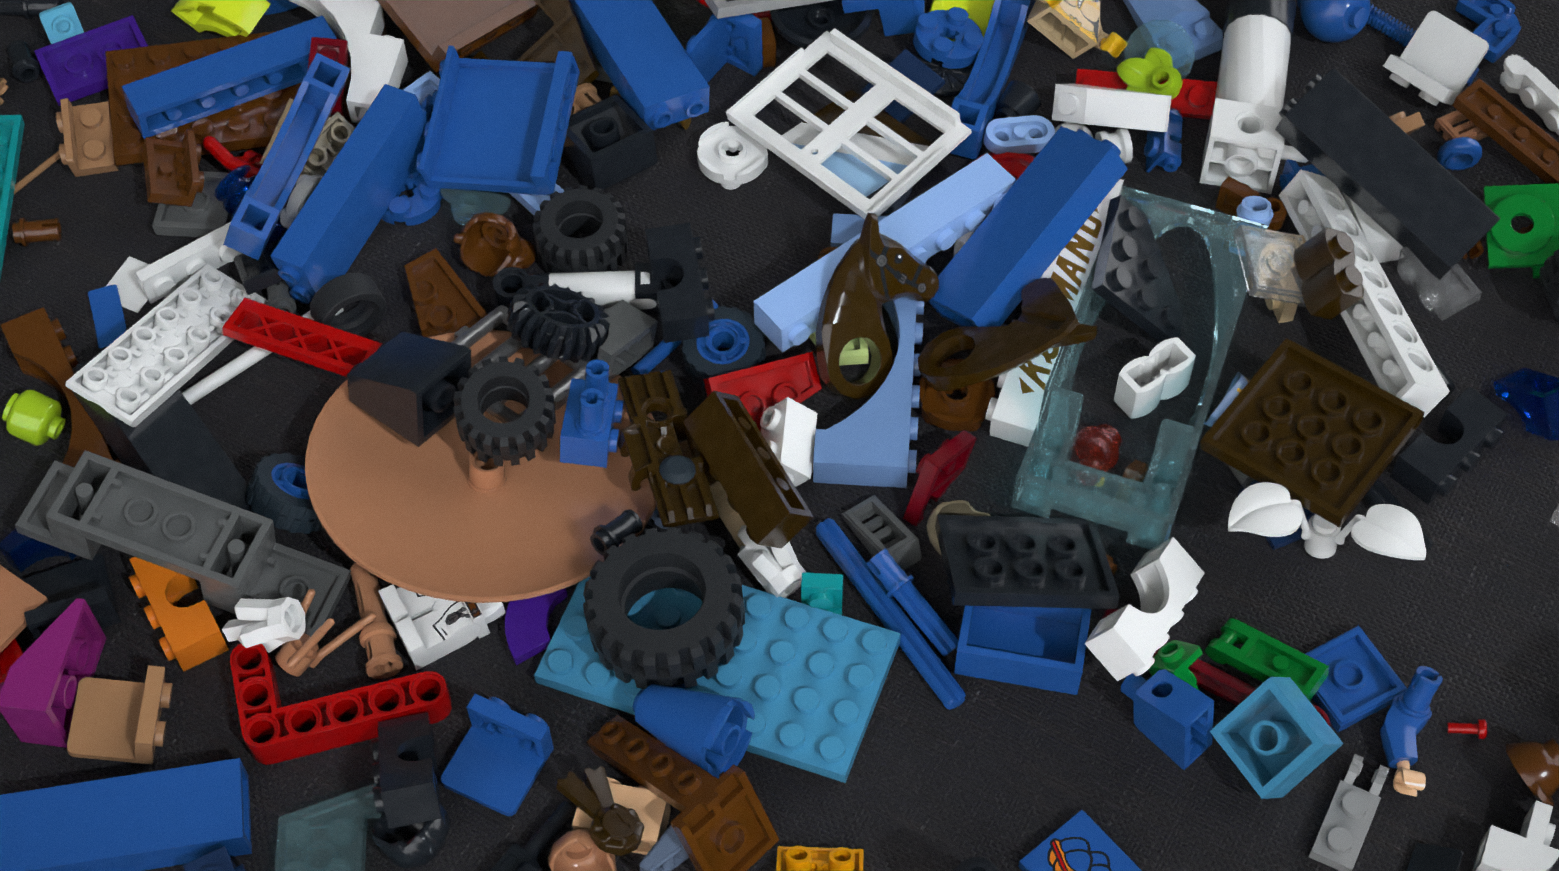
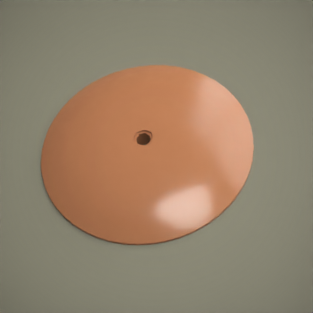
M492 330L469 348L471 350V367L509 339L512 333L510 331ZM456 332L428 338L451 343L455 340L454 333ZM522 347L508 358V362H514L515 358H520L524 360L526 367L541 354H534L531 348ZM591 357L590 361L597 359L595 357ZM558 360L540 375L545 374L549 380V387L552 388L571 373L573 369ZM617 375L609 383L618 384V378L621 376ZM346 380L333 393L319 413L310 433L305 455V477L308 495L316 516L333 542L349 558L386 582L411 592L450 601L473 603L509 602L553 593L572 586L590 577V571L595 562L598 560L605 561L604 556L593 548L590 541V536L593 534L595 527L606 525L621 515L626 509H631L638 514L643 524L642 531L635 534L638 537L651 519L656 503L648 478L641 481V488L639 490L633 491L628 480V474L632 466L630 456L622 457L619 447L617 453L609 452L607 468L560 462V435L567 403L558 410H555L556 424H554V434L552 439L547 438L548 446L543 451L535 449L536 457L530 461L526 457H522L519 459V465L512 466L511 460L503 461V466H496L492 458H489L485 463L478 459L477 451L471 454L466 449L465 441H461L458 433L456 418L452 419L420 447H417L350 402L348 380ZM618 384V399H617V400H623V397H622V394H621V391H620V388H619V384ZM508 400L504 403L505 406L518 415L526 409L523 404L513 400ZM625 404L622 424H614V429H619V437L622 430L631 425ZM484 412L483 415L487 419L493 422L502 423L488 412ZM648 413V418L654 420L652 413Z

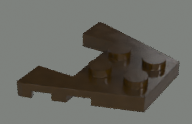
M534 0L555 25L517 61L556 63L558 51L572 52L580 70L577 87L583 83H592L600 74L570 0ZM481 50L472 58L490 60Z

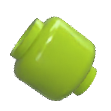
M31 389L25 390L21 394L15 393L12 395L2 415V420L6 422V429L10 435L35 446L43 445L49 438L57 439L65 425V419L61 417L62 408L60 403Z

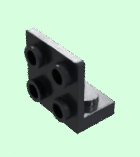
M102 554L95 555L93 560L85 558L24 579V582L45 595L49 601L41 604L36 609L24 612L27 627L35 640L42 635L76 598L86 600L101 629L121 623L106 562Z

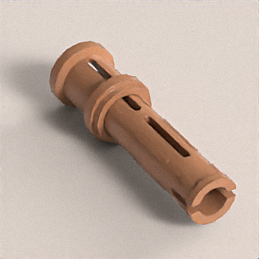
M355 563L351 566L350 570L361 619L370 612L377 614L376 619L366 625L359 635L360 644L363 648H366L368 658L365 667L366 673L369 677L376 679L388 678L396 675L403 668L402 658L396 654L394 645L397 636L396 630L388 623L385 607L378 592L381 589L377 576Z

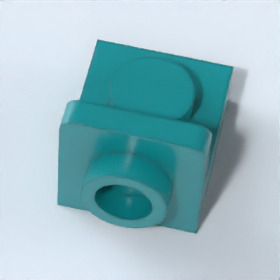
M802 572V603L809 605L811 608H819L842 615L843 575Z

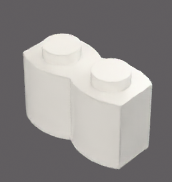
M1178 337L1160 342L1151 350L1149 356L1136 358L1122 368L1118 376L1114 402L1131 419L1147 415L1157 407L1160 400L1172 398L1180 394L1187 387L1196 355Z

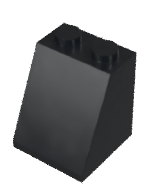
M401 332L389 342L383 343L374 354L362 363L356 364L347 374L349 401L417 447H420L455 418L453 408L455 406L453 400L454 393L459 391L458 383L462 377L469 379L468 370L471 368V350L463 345Z

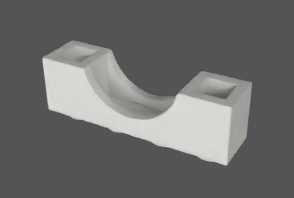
M1174 537L1144 554L1131 573L1139 593L1141 611L1130 604L1101 619L1084 643L1116 681L1132 673L1135 676H1139L1153 665L1155 659L1152 656L1170 638L1167 632L1183 617L1184 612L1182 608L1197 595L1198 590L1196 586L1203 577L1204 571Z

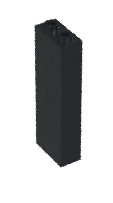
M1335 68L1330 70L1324 77L1317 74L1303 89L1307 94L1299 101L1293 97L1279 112L1282 119L1275 130L1438 280L1500 220L1494 212Z
M90 361L76 365L75 373ZM179 389L137 427L129 426L108 413L100 405L85 399L72 390L122 464L253 512L251 505L246 500L248 484Z

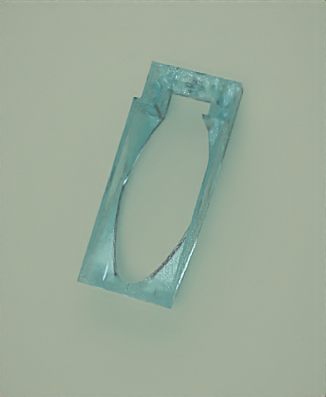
M1124 186L1121 195L1147 216L1155 240L1175 227L1189 226L1200 233L1207 245L1213 277L1214 328L1210 363L1201 397L1188 425L1166 418L1161 422L1153 456L1143 483L1072 462L1070 459L1084 399L1083 394L1072 391V385L1086 342L1061 346L1044 389L1038 423L1016 476L1011 507L1045 518H1049L1052 509L1093 521L1096 523V526L1100 523L1128 532L1127 543L1151 550L1170 538L1268 225ZM1099 251L1075 310L1078 322L1081 324L1094 325L1107 304L1106 300L1092 290Z

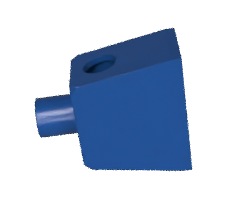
M1166 669L1157 671L1148 680L1141 675L1135 676L1133 673L1126 677L1120 690L1133 700L1134 724L1136 728L1180 768L1185 770L1212 745L1213 735L1210 731L1213 729L1214 700Z

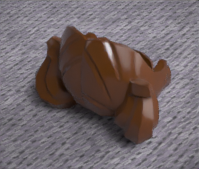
M481 212L474 215L470 221L462 226L460 234L454 235L455 243L461 246L460 253L464 264L471 271L479 272L483 276H495L499 271L508 267L529 268L536 258L535 248L527 239L519 237L514 224L506 217L493 212Z

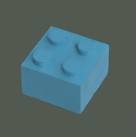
M1269 677L1210 731L1261 799L1284 797L1344 744L1290 677Z

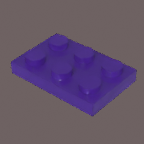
M131 15L34 50L56 102L58 106H61L60 99L68 98L72 102L108 89L105 51L146 47L148 45L134 16Z

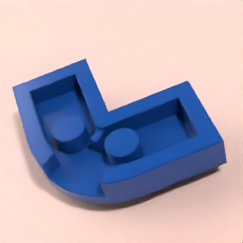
M1458 0L1455 11L1479 24L1472 33L1488 42L1489 49L1483 58L1493 64L1515 43L1521 30L1519 21L1514 14L1516 7L1508 0Z

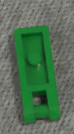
M1229 618L1221 627V636L1212 639L1205 649L1208 657L1219 664L1227 663L1261 682H1265L1269 677H1290L1309 701L1329 675V666L1234 618ZM1235 644H1244L1241 649L1234 646Z

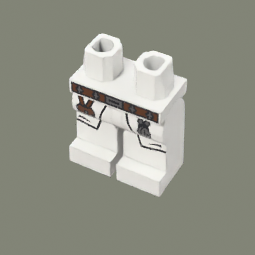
M394 584L378 591L416 670L470 643L477 636L480 639L490 634L487 624L506 613L502 602L473 603L450 601L425 596L401 587L396 589Z

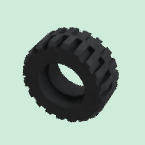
M656 527L645 529V534L638 537L633 533L622 538L623 544L618 548L615 545L609 547L603 553L605 561L598 560L590 571L591 579L585 582L583 592L585 598L583 608L594 651L598 652L600 662L606 669H614L615 676L625 683H629L631 679H634L636 687L640 689H646L651 684L669 687L684 684L685 689L696 686V679L702 676L710 679L716 675L719 663L723 665L729 663L734 656L733 647L739 646L743 637L742 626L745 624V608L741 580L736 572V565L730 556L723 555V548L712 540H709L706 544L704 535L695 531H690L687 535L682 533L681 528L668 527L666 532H657ZM664 588L688 591L703 602L699 611L689 621L678 627L666 630L647 629L635 624L627 617L632 606L641 597L652 591Z

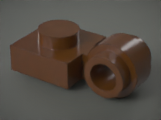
M1228 176L1220 186L1215 208L1237 220L1236 209L1242 203V200L1248 196H1259L1260 193L1253 190L1247 184ZM1267 198L1271 203L1274 215L1266 233H1273L1283 226L1287 211L1279 199Z

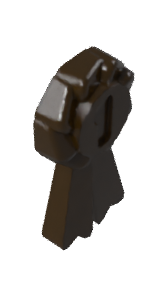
M603 766L598 767L596 770L585 768L582 775L583 782L572 771L568 773L566 779H558L556 781V789L592 818L589 834L600 850L621 856L638 849L644 831V824L634 809H628L614 803Z

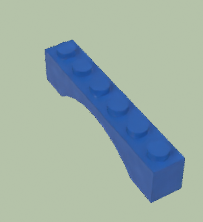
M1036 0L994 1L983 44L980 47L975 64L966 84L959 95L954 98L951 108L960 113L961 123L970 128L972 133L950 152L951 154L973 160L977 159L983 144L986 127L993 119L996 104L1002 96L1029 26L1027 19Z
M316 53L267 157L230 223L223 245L259 260L296 185L297 179L300 177L343 90L350 68Z

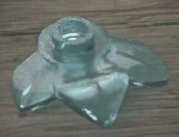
M440 188L442 198L451 204L450 209L454 220L463 226L474 215L481 212H493L501 215L508 210L511 199L490 191Z

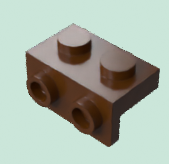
M186 129L182 142L146 137L143 144L147 202L192 207L196 193H202L204 187V172L199 171L198 168L201 160V145L196 144L195 131Z

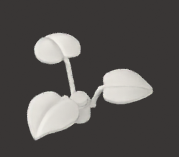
M1262 482L1244 489L1235 499L1229 514V532L1243 531L1261 536L1282 537L1296 532L1301 525V538L1305 540L1304 548L1308 554L1316 558L1324 559L1333 556L1336 552L1337 544H1344L1345 537L1350 532L1351 537L1358 545L1377 554L1408 560H1425L1426 547L1419 521L1410 511L1396 505H1374L1369 508L1366 517L1360 514L1355 515L1341 530V527H1337L1316 514L1307 522L1301 502L1299 500H1290V493L1284 486L1276 483Z

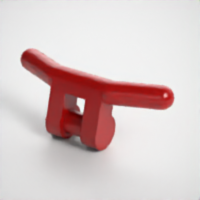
M207 136L203 139L204 148L226 169L254 181L262 166L260 163L261 154L248 150L243 156H233L213 136Z

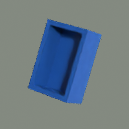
M965 606L954 674L1077 695L1083 672L1086 651L1084 643L1088 637L1091 609Z

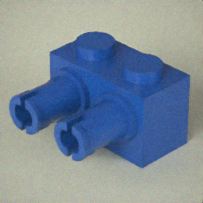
M591 360L587 363L585 380L571 379L560 435V462L607 468L609 452L617 453L619 429H614V424H622L624 400H617L618 384L609 383V365L603 360Z

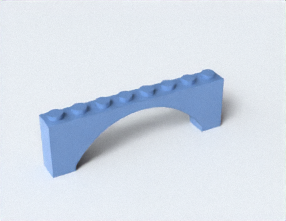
M833 214L831 247L838 248L860 234L865 219L853 214ZM879 216L878 222L887 216ZM901 297L882 304L889 314L897 337L898 351L894 364L881 387L860 409L826 430L816 429L813 483L907 488L908 473L916 472L917 450H909V440H917L918 417H911V408H919L920 385H912L913 376L921 375L918 367V357L920 354L914 353V346L922 345L923 323L916 322V314L924 315V302Z

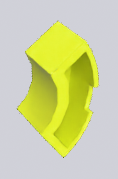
M179 0L171 12L199 33L212 31L226 37L238 35L247 37L271 3L267 0Z

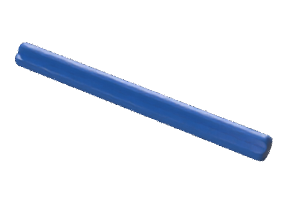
M831 518L820 522L816 526V536L886 629L901 633L899 646L946 709L953 710L965 701L966 696L963 689L894 598L887 597L888 591L876 575L866 566V561L841 528Z

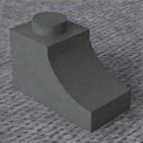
M623 299L611 308L604 309V312L609 315V317L604 319L610 323V326L608 328L607 340L599 347L597 360H603L608 363L609 381L653 349L657 329V320Z

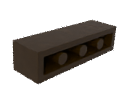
M713 391L685 419L683 423L691 434L690 440L697 450L702 452L709 464L710 474L722 485L728 495L727 501L729 505L739 513L747 526L746 533L753 542L761 546L783 548L814 518L738 396Z

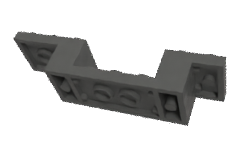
M86 450L75 467L54 460L15 524L19 534L89 560H93L102 544L199 580L203 599L206 603L235 614L234 607L241 598L274 600L290 597L299 600L301 604L307 591L314 589L315 596L305 615L304 633L310 637L327 619L331 618L351 579V570L276 543L272 519Z

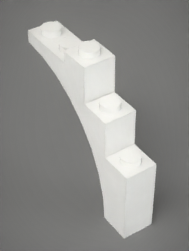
M288 0L304 7L317 17L323 15L331 30L339 39L348 40V54L351 59V81L346 102L351 122H360L384 84L399 89L408 63L404 39L389 35L381 36L385 26L382 6L377 0Z

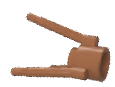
M309 589L301 602L305 615L315 596L314 589ZM370 612L319 649L317 643L335 623L334 619L329 618L311 637L303 633L299 640L283 643V647L275 655V659L278 665L287 673L296 677L301 676L308 667L315 668L325 656L375 620L377 614Z

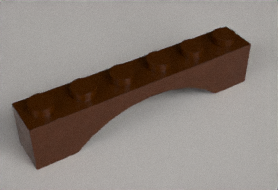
M42 307L1 324V328L22 372L40 379L53 387L69 403L72 433L63 464L75 467L85 450L121 463L119 458L113 459L110 453L113 452L112 448L72 390L65 386L66 381L75 374L72 368H75L79 363L70 345L62 347L60 341L67 339L58 318L50 321L45 308Z

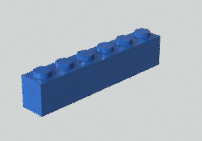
M323 15L123 85L122 89L128 111L144 139L301 83L308 71L312 37L337 38Z

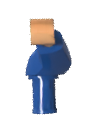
M1419 666L1405 693L1394 697L1380 730L1388 767L1397 769L1393 779L1394 789L1399 793L1414 797L1417 796V790L1422 791L1426 784L1424 773L1410 770V766L1418 761L1416 736L1432 716L1429 705L1443 680L1442 676H1438L1439 673L1436 670L1427 666Z

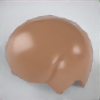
M576 829L565 833L553 844L548 856L551 871H617L615 855L600 850L592 840L588 829Z

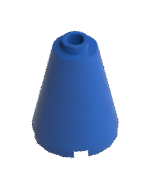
M651 684L646 689L640 690L633 702L635 720L639 725L664 745L716 778H719V775L722 772H726L733 764L738 766L750 743L753 732L746 730L748 718L755 720V712L752 704L742 698Z

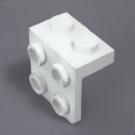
M1431 11L1426 15L1401 56L1398 57L1390 54L1383 67L1392 72L1389 78L1401 86L1407 88L1411 83L1421 89L1418 96L1435 106L1438 105L1439 101L1452 105L1487 53L1489 44L1486 40L1444 15Z

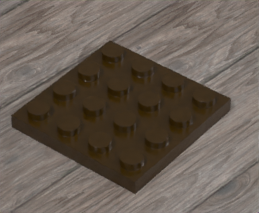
M1285 338L1203 436L1200 449L1260 483L1270 482L1284 486L1290 493V500H1299L1302 507L1340 528L1421 424L1425 412Z

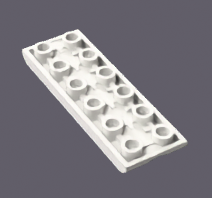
M206 264L69 378L65 386L85 399L100 405L108 413L129 426L137 427L234 340L223 335L222 327L244 298L267 304L268 300L257 293L247 295L242 284L211 265Z

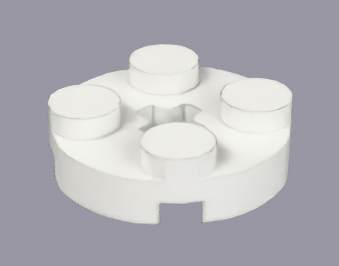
M729 122L715 124L700 136L697 150L699 168L706 177L714 182L721 183V186L725 189H736L741 184L754 180L768 165L767 148L739 127L729 126ZM727 150L731 152L740 151L737 156L731 157L726 155Z

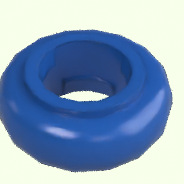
M1470 137L1451 139L1441 145L1437 151V162L1445 169L1451 170L1471 168L1482 157V146L1477 140Z

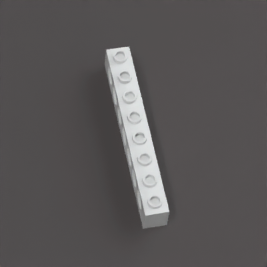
M1301 169L1279 194V197L1299 235H1303L1306 242L1326 227L1346 232L1352 239L1355 251L1354 265L1362 274L1364 295L1361 300L1341 312V315L1379 388L1424 411L1425 417L1450 391L1338 187L1325 176Z

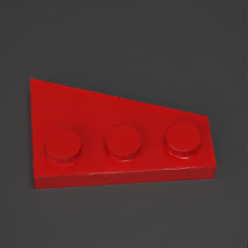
M813 352L703 379L707 396L713 391L738 396L760 431V420L767 408L774 406L787 397L802 403L822 389Z

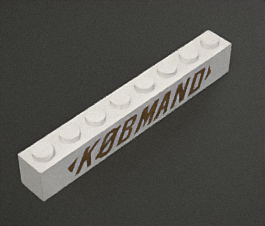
M1122 179L1115 184L1040 277L1051 278L1055 281L1071 303L1078 321L1095 275L1110 199L1122 194L1124 183ZM1069 346L1050 348L1033 360L999 376L997 387L1002 388L999 398H991L985 417L986 420L991 421L990 436L1034 449Z

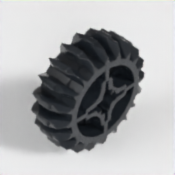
M539 283L538 286L528 284L526 288L518 289L507 311V314H509L507 329L512 333V338L521 341L523 348H531L534 354H543L547 359L552 357L559 359L560 362L570 360L573 363H578L580 359L590 361L591 357L598 356L599 347L604 344L608 337L610 323L604 318L609 317V315L604 312V307L595 304V299L583 296L582 291L575 292L570 290L569 286L562 288L556 283L552 286L544 283Z

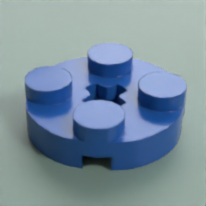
M953 7L949 10H935L921 14L917 21L913 44L918 54L930 63L932 58L937 61L943 62L942 67L959 69L971 65L976 60L980 47L983 44V34L978 25L968 18L969 15L966 10Z
M416 164L396 197L389 203V207L381 219L391 224H394V221L405 222L406 226L421 224L432 218L440 209V201L444 192L443 188H429L421 173L418 172ZM413 190L412 197L408 198L406 195L399 197L402 191Z

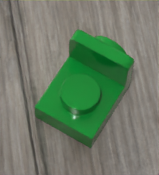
M1172 640L1159 649L1158 653L1153 657L1155 662L1148 670L1151 676H1153L1157 671L1166 669L1199 690L1196 685L1197 679L1188 667L1203 653L1199 645Z

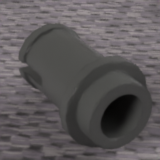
M284 279L279 282L280 285L274 284L266 288L268 296L266 305L294 314L296 303L290 296L289 287Z

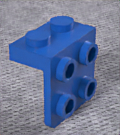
M713 14L706 26L697 35H693L689 39L685 51L707 83L726 62L753 76H756L762 70V20L753 14L717 19Z
M474 694L466 707L472 726L441 775V781L445 788L505 816H513L518 811L554 749L550 728L537 715L526 713L524 716L511 710L510 706L499 698L489 697V699Z

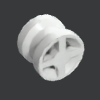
M1118 128L1115 133H1107L1106 131L1096 133V140L1101 142L1103 139L1109 140L1120 149L1121 154L1119 156L1124 164L1132 161L1133 147L1127 128Z

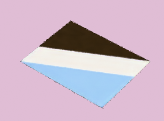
M852 89L842 95L852 103H855L862 97ZM831 102L813 115L827 125H830L846 110ZM883 110L874 117L923 152L931 145L930 142ZM803 121L781 136L799 149H802L821 132ZM867 125L849 139L896 174H899L915 160ZM842 147L821 164L866 197L889 182Z

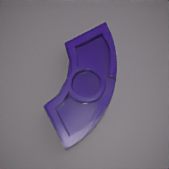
M565 588L529 599L509 601L505 616V634L510 654L516 665L547 649L551 641L547 631L548 619L555 606L568 597Z

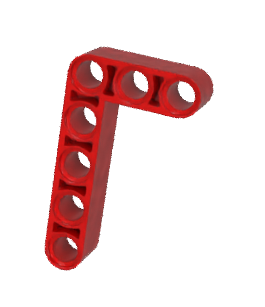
M240 643L230 654V665L242 736L253 759L264 765L275 764L378 738V722L428 712L431 724L444 720L452 709V701L445 679L439 673L433 671H424L282 707L276 672L265 646L258 644L245 648ZM260 663L256 668L246 670L249 665ZM432 693L439 694L431 701L422 700L426 695ZM266 698L262 704L252 706L256 700ZM388 704H398L393 710L381 711ZM348 714H356V716L352 720L348 722H341V719ZM308 724L315 725L307 732H299L303 726ZM273 735L269 741L257 743L261 737Z

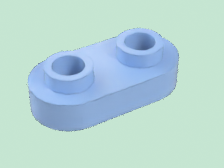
M1037 115L998 118L992 120L987 125L983 142L985 147L994 154L1006 152L1036 153L1040 152L1053 137L1055 129L1048 119Z

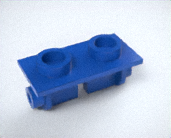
M1170 109L1167 132L1147 130L1144 155L1146 156V172L1148 173L1156 165L1163 167L1167 172H1174L1182 163V144L1178 142L1182 139L1183 117L1177 109Z

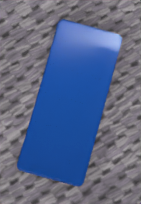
M115 284L88 292L98 348L108 347L127 331L118 288Z

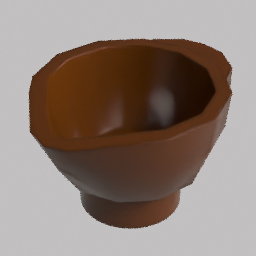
M1554 738L1544 743L1532 740L1506 744L1508 757L1532 793L1542 803L1554 806L1551 796L1559 788V744Z

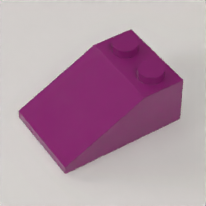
M76 598L10 666L5 682L0 683V712L21 742L67 748L79 681L85 677L93 678L106 641V636L85 599Z

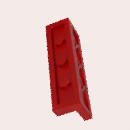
M248 298L242 300L222 327L224 336L347 377V374L356 364L365 361L382 345V343Z

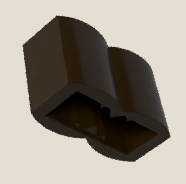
M1326 227L1295 249V267L1303 281V300L1311 315L1331 320L1363 298V277L1354 265V243L1346 232Z

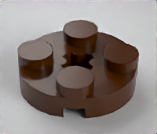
M963 359L945 360L940 367L954 366L962 362ZM923 377L919 381V407L922 411L923 420L927 424L935 425L945 430H965L968 432L978 430L985 420L991 398L995 397V387L991 379L990 381L987 380L954 389L960 390L961 396L965 397L960 400H953L946 395L952 394L954 390L936 391L926 384Z

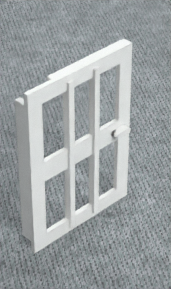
M835 28L830 33L828 31L824 32L805 50L799 48L726 111L727 119L863 219L866 218L867 213H875L878 218L972 133L970 128L961 123L960 113ZM828 53L874 86L855 103H852L807 70ZM800 78L846 111L830 125H827L782 92L796 79ZM775 99L821 133L805 147L799 149L756 118L755 115ZM893 100H896L944 134L923 152L874 117ZM867 125L915 160L899 174H896L849 139ZM842 147L887 179L889 183L871 199H868L821 164Z

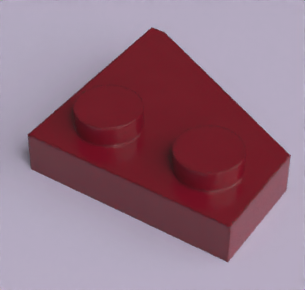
M963 430L953 439H945L938 450L932 455L927 453L921 459L916 469L919 477L903 519L914 526H917L923 520V514L929 498L937 502L950 484L965 469L976 437Z

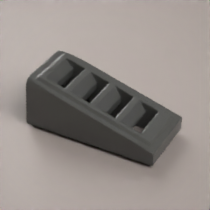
M875 495L842 513L843 520L872 557L886 548L903 570L921 560L919 539ZM874 514H877V515H878L877 517H875L874 519L868 521L867 523H865V524L862 523V521L866 520L867 518L871 517L872 515H874ZM895 537V539H893V540H891L890 542H888V543H886L885 545H883L885 542H887V541H889L890 539H892V538Z

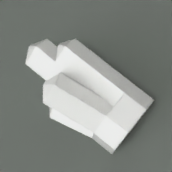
M742 525L737 534L745 544V546H741L738 552L741 560L767 593L783 598L794 593L801 586L802 572L806 571L798 562L790 542L783 548L757 545L747 535V526Z
M290 597L274 600L241 598L234 607L237 619L229 620L222 628L228 642L239 640L245 648L262 644L265 646L266 651L270 653L285 642L301 638L305 632V612L299 600Z

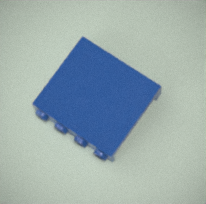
M448 46L446 58L440 63L438 90H434L432 95L433 111L431 119L426 122L424 128L425 144L423 152H419L417 156V170L421 173L429 188L505 193L553 194L580 74L573 53L558 51L556 63L460 58L455 47Z

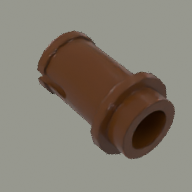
M20 218L19 222H13L12 224L15 244L22 243L23 247H27L31 242L62 240V235L59 234L62 233L59 218L32 221Z

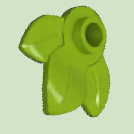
M1151 47L1145 59L1138 57L1129 58L1117 66L1119 77L1128 85L1126 90L1172 96L1171 100L1181 90L1183 83L1181 74L1173 67L1170 54L1163 49ZM1164 80H1168V81H1167L1166 83H1164V84H1159L1160 82H1162V81H1164Z

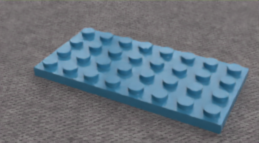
M590 576L578 583L534 674L537 684L635 715L633 702L638 692L642 689L636 687L634 679H631L629 683H625L615 676L614 669H606L600 662L598 652L594 651L583 608L585 602L583 594L585 582L591 579ZM742 585L745 624L742 626L743 637L740 645L733 647L734 656L728 664L723 665L719 663L717 665L718 673L710 679L702 676L696 679V686L687 689L742 698L752 704L755 720L750 718L747 720L746 730L753 733L746 751L846 783L899 647L901 633L823 609L811 608L809 605L780 596L776 597L774 594ZM664 588L652 591L641 597L632 606L627 617L641 627L652 630H666L678 627L689 621L699 611L703 602L688 591ZM684 684L673 686L675 688L685 689Z

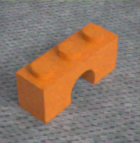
M137 557L129 559L136 573L130 576L129 579L138 598L147 596L150 605L143 609L153 629L155 630L159 627L163 629L165 636L158 639L168 661L177 658L184 672L229 650L205 600L189 607L176 606L180 598L198 589L195 579Z

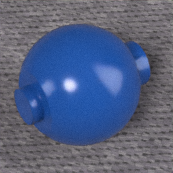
M1297 0L1301 20L1306 30L1315 38L1329 43L1343 42L1356 36L1366 25L1371 10L1370 0Z

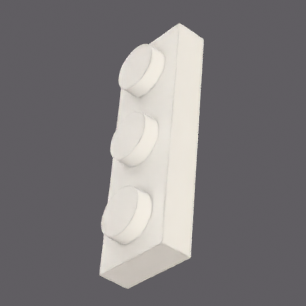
M231 222L135 272L142 291L150 304L169 296L206 264L217 269L229 262H233L235 256L243 254L223 245Z

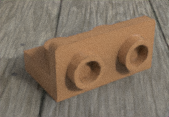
M68 98L60 99L61 112H56V121L60 133L64 135V143L59 144V153L63 165H68L75 177L118 171L113 152L109 101L72 106Z

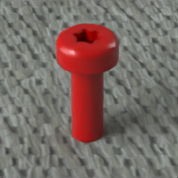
M1478 719L1477 724L1448 722L1447 733L1477 734L1478 739H1485L1487 736V722L1485 719Z

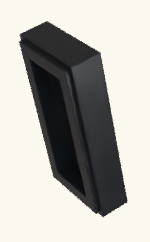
M268 244L265 246L259 260L245 254H240L233 258L247 295L283 281L278 274L277 266L270 256L272 253Z

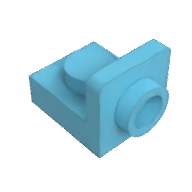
M71 2L39 13L41 24L51 44L84 33Z

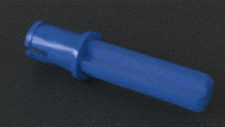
M886 548L867 562L866 566L876 575L888 591L887 597L891 598L894 596L941 655L946 656L958 647L959 640L911 583L914 577L912 575L908 576L900 568Z

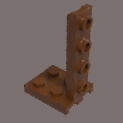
M618 714L608 723L604 724L587 741L589 747L597 756L681 811L670 824L697 871H747L780 840L746 773L734 764L719 778H716Z

